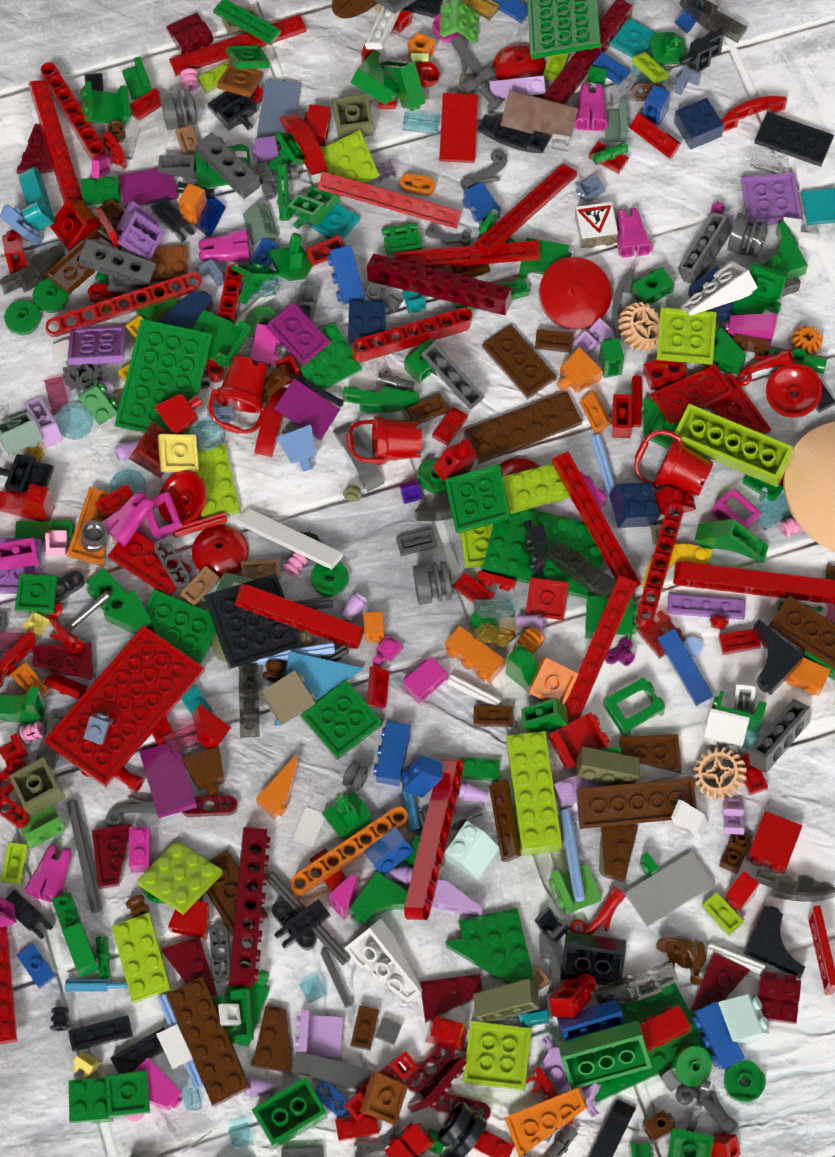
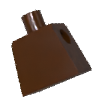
M217 746L183 758L185 768L198 791L207 789L209 796L219 795L218 785L225 782L219 747Z

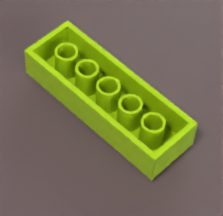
M688 404L675 431V434L682 437L681 441L684 446L695 453L775 487H778L793 457V446L691 404Z
M546 731L506 736V749L521 856L559 852L562 848Z

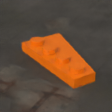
M89 487L67 557L104 567L105 546L99 552H87L81 545V531L83 525L90 520L104 521V518L95 506V502L108 495V492Z
M581 1087L504 1117L519 1157L525 1155L588 1108Z

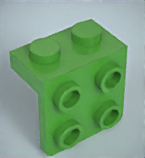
M451 0L441 5L440 35L447 37L459 32L473 44L477 43L479 35L478 13L461 0Z
M53 805L39 813L30 816L29 824L25 828L20 829L29 848L32 849L40 846L52 837L59 836L66 829ZM16 813L14 814L17 820H23V817H19Z
M587 865L580 866L585 900L582 902L574 901L569 871L560 874L557 869L550 874V879H548L552 891L555 890L557 904L560 909L563 908L565 915L601 901V894Z

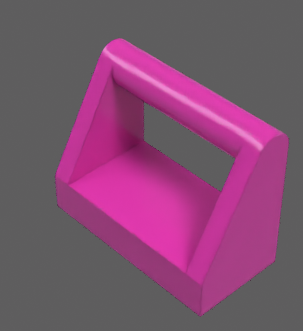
M735 488L714 504L711 512L719 521L735 519L746 529L762 514ZM732 497L753 514L745 522L726 505Z
M170 492L151 498L155 504L146 518L156 541L165 539L182 526ZM163 502H166L173 523L160 528L153 510Z
M350 875L329 894L330 906L343 920L350 915L349 909L353 905L358 891L355 875Z

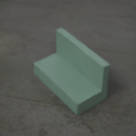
M619 102L618 110H606L608 128L605 129V142H627L626 102Z
M256 203L243 214L252 245L258 243L262 238L275 240L279 237L270 206Z

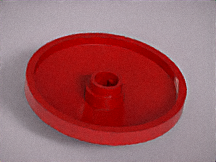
M567 257L558 260L546 270L539 284L538 296L542 310L552 322L566 329L582 330L591 327L599 318L602 319L611 304L612 290L608 277L597 264L585 258Z

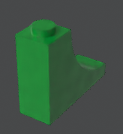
M374 50L357 68L350 83L384 105H387L390 100L393 102L397 97L398 92L396 90L399 85L383 71L379 63V55L381 53Z
M387 60L380 63L386 75L399 85L396 91L398 92L402 108L410 109V111L420 109V105L426 102L415 62Z
M784 221L778 223L776 235L779 241V249L775 255H779L782 258L778 271L787 274L786 281L806 274L808 264ZM769 261L761 264V266L767 267Z
M735 519L700 523L694 539L704 548L736 552L753 559L757 563L765 562L769 545Z
M519 644L507 656L506 675L527 691L538 665L534 655ZM533 696L540 703L544 702L543 700Z
M30 687L29 692L24 695H0V720L23 724H34L39 720L43 723L46 706L37 687Z
M377 871L349 909L350 918L358 925L362 923L367 926L372 919L384 912L404 910L408 892Z

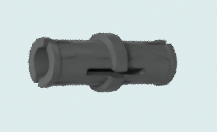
M380 372L378 374L376 384L395 387L398 390L404 391L414 389L415 382L401 379L399 376H389Z
M567 1126L559 1139L553 1142V1147L545 1157H561L564 1153H567L569 1145L578 1135V1132L572 1127Z

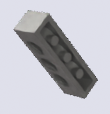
M211 132L196 144L197 155L206 161L243 199L260 188V176L255 170H251L244 159H239L235 151L231 147L228 148L220 136H215Z
M714 212L711 213L678 266V271L684 282L693 284L707 273L731 234L732 225L728 216Z
M86 239L79 257V265L144 288L150 286L156 271V263L153 260L137 257L132 252L120 251L115 246L110 245L108 247L94 239ZM98 254H103L106 257L103 259H99L96 256ZM120 260L123 263L121 265H116L114 261ZM133 266H138L140 270L133 271L131 268Z
M433 342L420 354L469 410L473 409L485 398L436 342Z
M793 699L749 749L750 765L767 773L810 723V706Z

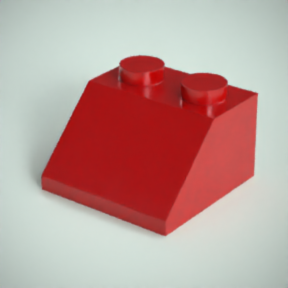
M67 199L55 216V223L50 225V228L68 251H70L97 227L100 228L102 224L82 199Z

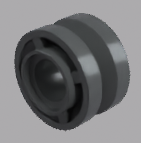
M354 760L344 773L342 785L346 787L352 785V790L358 792L368 778L369 767L366 765L360 767V762Z

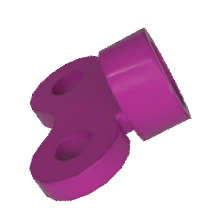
M627 638L620 640L617 649L607 653L605 662L612 665L619 661L624 666H629L635 659V654L630 651L633 647L632 641Z

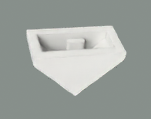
M736 683L732 709L753 714L756 685Z

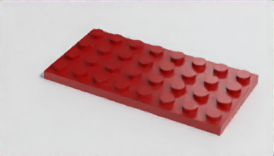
M143 625L44 739V744L106 788L205 672V668ZM98 712L109 715L108 718L113 720V723L109 725L103 745L83 739L90 716Z

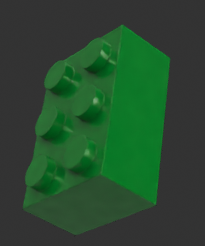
M306 1077L252 1109L255 1119L274 1150L328 1118L325 1108Z

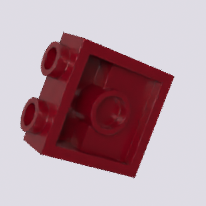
M198 13L166 26L168 34L181 55L208 46L213 42L212 32L205 21H202Z
M765 972L764 975H760L757 997L762 1004L761 1011L763 1016L768 1021L796 1024L801 980H797V977L793 975H785V978L776 977L777 974L772 972Z

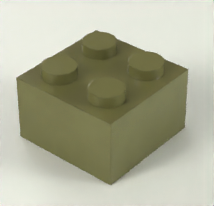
M368 94L332 99L338 140L358 130L362 132L363 137L373 135V121Z
M44 757L9 776L23 808L30 816L66 798L51 765Z

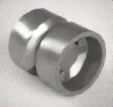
M90 520L83 525L81 545L87 552L96 553L104 548L107 532L103 523L97 520Z

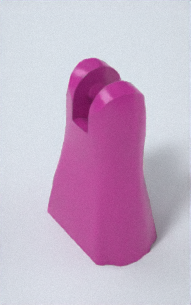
M583 83L580 89L577 105L578 112L574 127L577 130L604 131L608 128L603 86L600 83H596L594 93H589V83Z
M631 208V216L627 217L624 209H620L617 212L618 254L622 258L634 256V250H636L637 256L648 255L653 250L652 242L637 208Z
M247 229L221 236L204 238L198 242V248L202 250L199 252V259L202 261L212 259L213 261L250 262L251 260Z
M141 491L137 492L121 508L101 523L106 527V532L125 547L141 522L150 513L155 503Z
M51 843L29 879L24 892L31 897L52 903L51 899L63 895L71 861V849L64 847L57 861L55 857L58 845Z

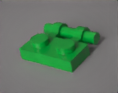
M407 222L404 225H389L388 228L381 229L382 236L390 235L384 237L387 256L394 255V252L423 250L419 231L412 232L418 230L417 223L410 224V222Z

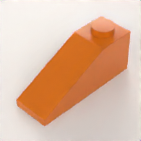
M296 756L288 762L256 798L257 806L273 819H276L278 815L282 816L288 808L287 805L299 765Z

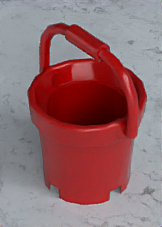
M243 356L232 357L222 386L217 388V390H212L208 403L211 419L221 426L222 429L236 434H249L257 430L261 425L266 409L262 407L263 401L261 398L268 367L262 362H258L257 365L252 362L253 359ZM214 398L220 404L233 406V409L238 411L260 413L256 425L245 430L233 424L221 422L213 412Z
M374 416L370 420L357 421L349 427L346 434L347 449L355 459L366 463H375L376 466L385 465L390 461L421 458L420 454L417 455V450H422V430L416 429V425L420 424V421L390 420L381 416ZM372 424L373 458L359 456L354 450L355 445L352 431L359 425Z
M656 430L648 434L641 441L634 457V469L638 478L644 483L651 482L652 487L659 489L660 486L669 485L699 496L714 462L685 447L681 441L682 437L671 431ZM660 434L673 437L674 439L660 466L655 481L652 482L643 477L639 470V462L643 458L649 440Z

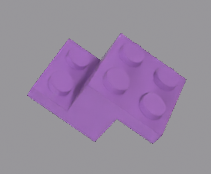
M134 201L129 202L115 230L120 235L117 243L134 253L137 257L151 259L164 233L159 228L161 220Z

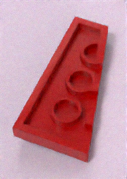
M29 630L25 635H21L17 644L13 648H9L0 660V689L5 676L10 677V674L16 668V663H21L33 649V646L37 644L36 635Z

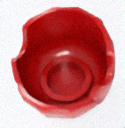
M428 61L417 64L416 68L421 86L425 88L434 86L441 75L438 67Z

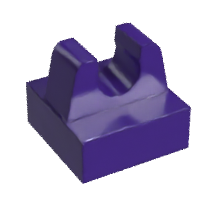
M417 480L399 485L404 504L422 499Z

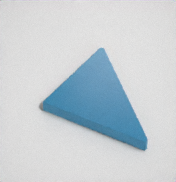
M289 652L284 677L294 670L296 673L299 672L305 680L303 684L306 689H310L316 698L314 699L315 702L345 680H349L361 672L363 668ZM275 719L274 726H278L279 723Z

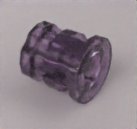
M388 160L387 164L382 163L377 167L380 174L377 177L379 182L383 178L388 179L391 175L396 177L395 169L390 160Z

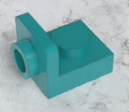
M402 291L408 313H418L426 309L425 298L421 294L412 291Z
M538 1009L530 1011L529 1014L526 1012L518 1015L519 1022H523L524 1028L549 1023L548 1010Z

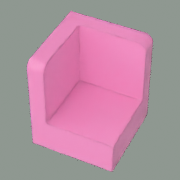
M48 530L45 533L46 556L66 555L68 552L67 531Z

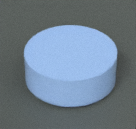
M696 637L687 638L683 643L691 657H697L702 651V642Z

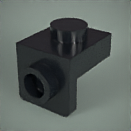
M546 907L535 918V923L539 930L556 943L570 929L568 924L554 915L549 907Z

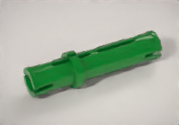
M280 165L276 166L279 220L289 221L291 220L290 210L287 206L290 204L291 199H289L288 167ZM282 177L284 181V190H282ZM283 196L285 199V209H283Z

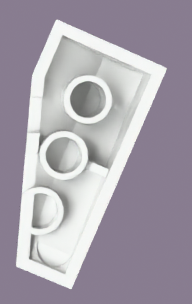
M731 261L713 275L714 279L710 283L706 282L703 285L704 289L699 293H695L681 309L688 315L697 314L747 297L757 289V286L749 270Z
M381 919L344 948L359 967H365L373 973L372 976L377 980L380 978L388 984L390 990L406 1002H409L423 991L393 933Z

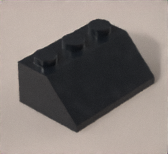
M566 932L560 974L561 980L577 979L581 974L589 973L595 978L596 984L621 987L626 940Z

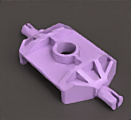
M546 1036L541 1041L547 1048L548 1053L540 1067L546 1073L559 1095L571 1091V1087L560 1057L559 1047L554 1046L549 1036ZM600 1083L581 1087L588 1105L586 1110L591 1118L599 1114L593 1105V1099L600 1089Z

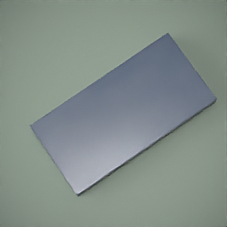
M265 79L256 139L275 136L278 132L287 133L279 118L294 113L297 114L300 82ZM276 138L277 145H281L278 139Z

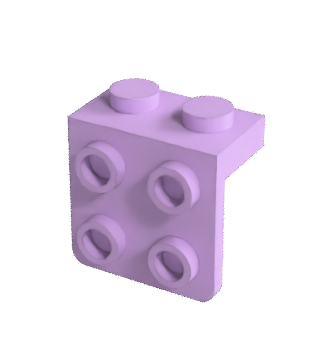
M301 1010V1016H297L296 1028L300 1029L299 1036L295 1037V1049H298V1052L324 1058H339L341 1056L343 1019L335 1016L310 1015V1010Z

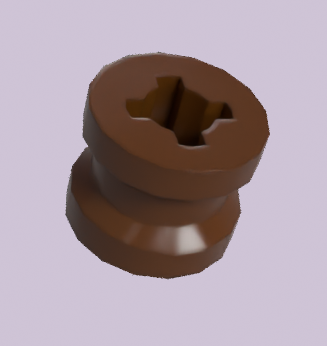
M114 120L107 125V130L119 143L124 141L126 132L121 121Z
M267 661L265 663L266 671L263 673L262 678L269 682H277L282 678L281 672L284 671L285 666L277 661Z
M143 895L134 896L125 903L127 909L131 910L130 915L132 918L144 915L150 911L149 906L144 903L145 898Z

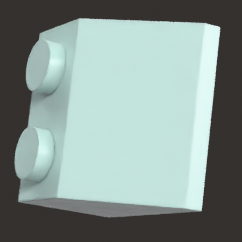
M466 821L445 851V860L478 881L499 851V846L484 831Z
M746 994L718 1002L733 1042L751 1043L770 1034L768 1029L769 1022L762 1014V1004L756 995Z

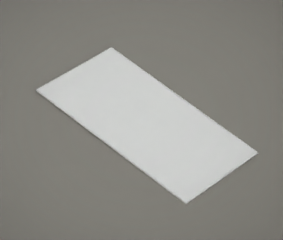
M305 807L292 841L313 848L324 821L322 812Z
M177 1024L157 1033V1037L172 1069L193 1060Z

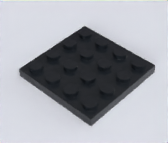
M276 573L242 583L285 598ZM242 584L203 596L229 670L302 646L296 628L235 605L237 594Z

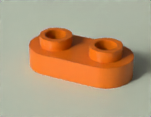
M407 173L400 178V188L407 193L430 196L435 191V182L430 177Z

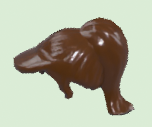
M685 936L665 937L657 940L656 948L661 952L667 953L672 969L675 968V963L682 968H689L691 984H703V979L699 976V971L707 958L706 947L703 942L692 940Z

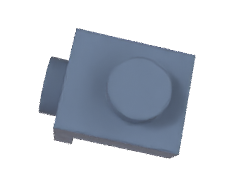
M685 67L681 75H677L675 78V93L682 95L688 82L698 86L701 74L694 69Z
M597 174L583 183L575 182L577 186L575 190L578 196L586 199L588 202L606 191Z
M212 259L203 261L196 267L197 273L201 277L209 274L217 287L224 284V271L220 266L217 267Z
M213 401V412L218 420L227 423L234 421L233 406L215 408ZM207 405V416H210Z
M100 712L90 716L83 739L103 745L109 725L113 723V720L108 718L109 715Z

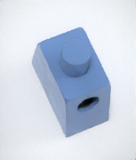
M311 425L277 437L291 464L299 462L303 472L313 469L310 458L317 454Z

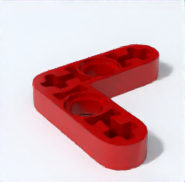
M17 758L11 761L0 773V816L14 827L22 829L29 824L30 816L22 807L7 797L14 789L9 778L10 773L13 774L19 771L15 769L17 766L22 768L27 766L23 759ZM3 780H10V784L7 787H1ZM4 805H11L9 811L1 812V809ZM16 813L19 817H23V820H17L14 814Z

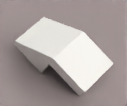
M783 218L798 248L816 249L819 234L800 232L802 219Z
M678 800L671 817L674 824L689 829L694 838L701 840L708 824L705 814L684 801Z

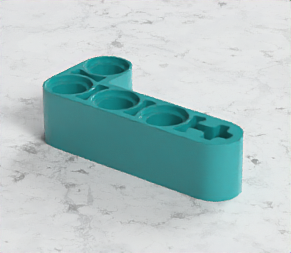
M34 166L18 175L27 204V207L22 209V214L30 225L36 230L41 231L54 224L55 218L42 176Z

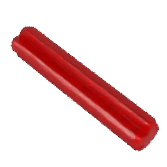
M633 376L631 392L632 427L639 428L641 426L642 377Z
M221 512L195 520L189 525L181 526L173 532L175 538L226 523L228 521L226 513Z

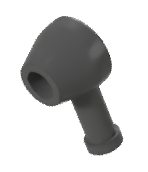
M478 806L476 809L464 814L455 808L450 829L453 831L462 828L466 821L482 816V808Z

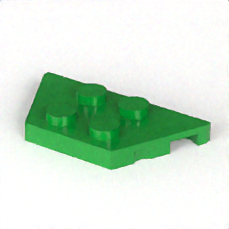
M645 397L643 400V438H646L648 434L656 430H667L675 433L680 421L669 425L654 401ZM660 434L652 437L649 441L669 449L673 437Z

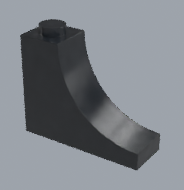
M759 619L754 624L752 632L763 645L766 662L764 669L758 675L756 683L761 691L772 695L802 664L804 656Z
M764 906L744 954L800 979L806 966L797 962L788 953L783 944L780 930L783 913L774 906Z

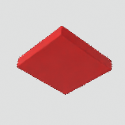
M530 577L525 615H541V617L564 621L569 582Z

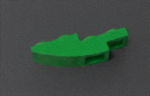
M352 386L344 387L343 400L349 403L360 404L361 412L390 413L405 410L407 407L419 403V393L413 390H398L395 387H382L381 393H378L375 390L366 391Z

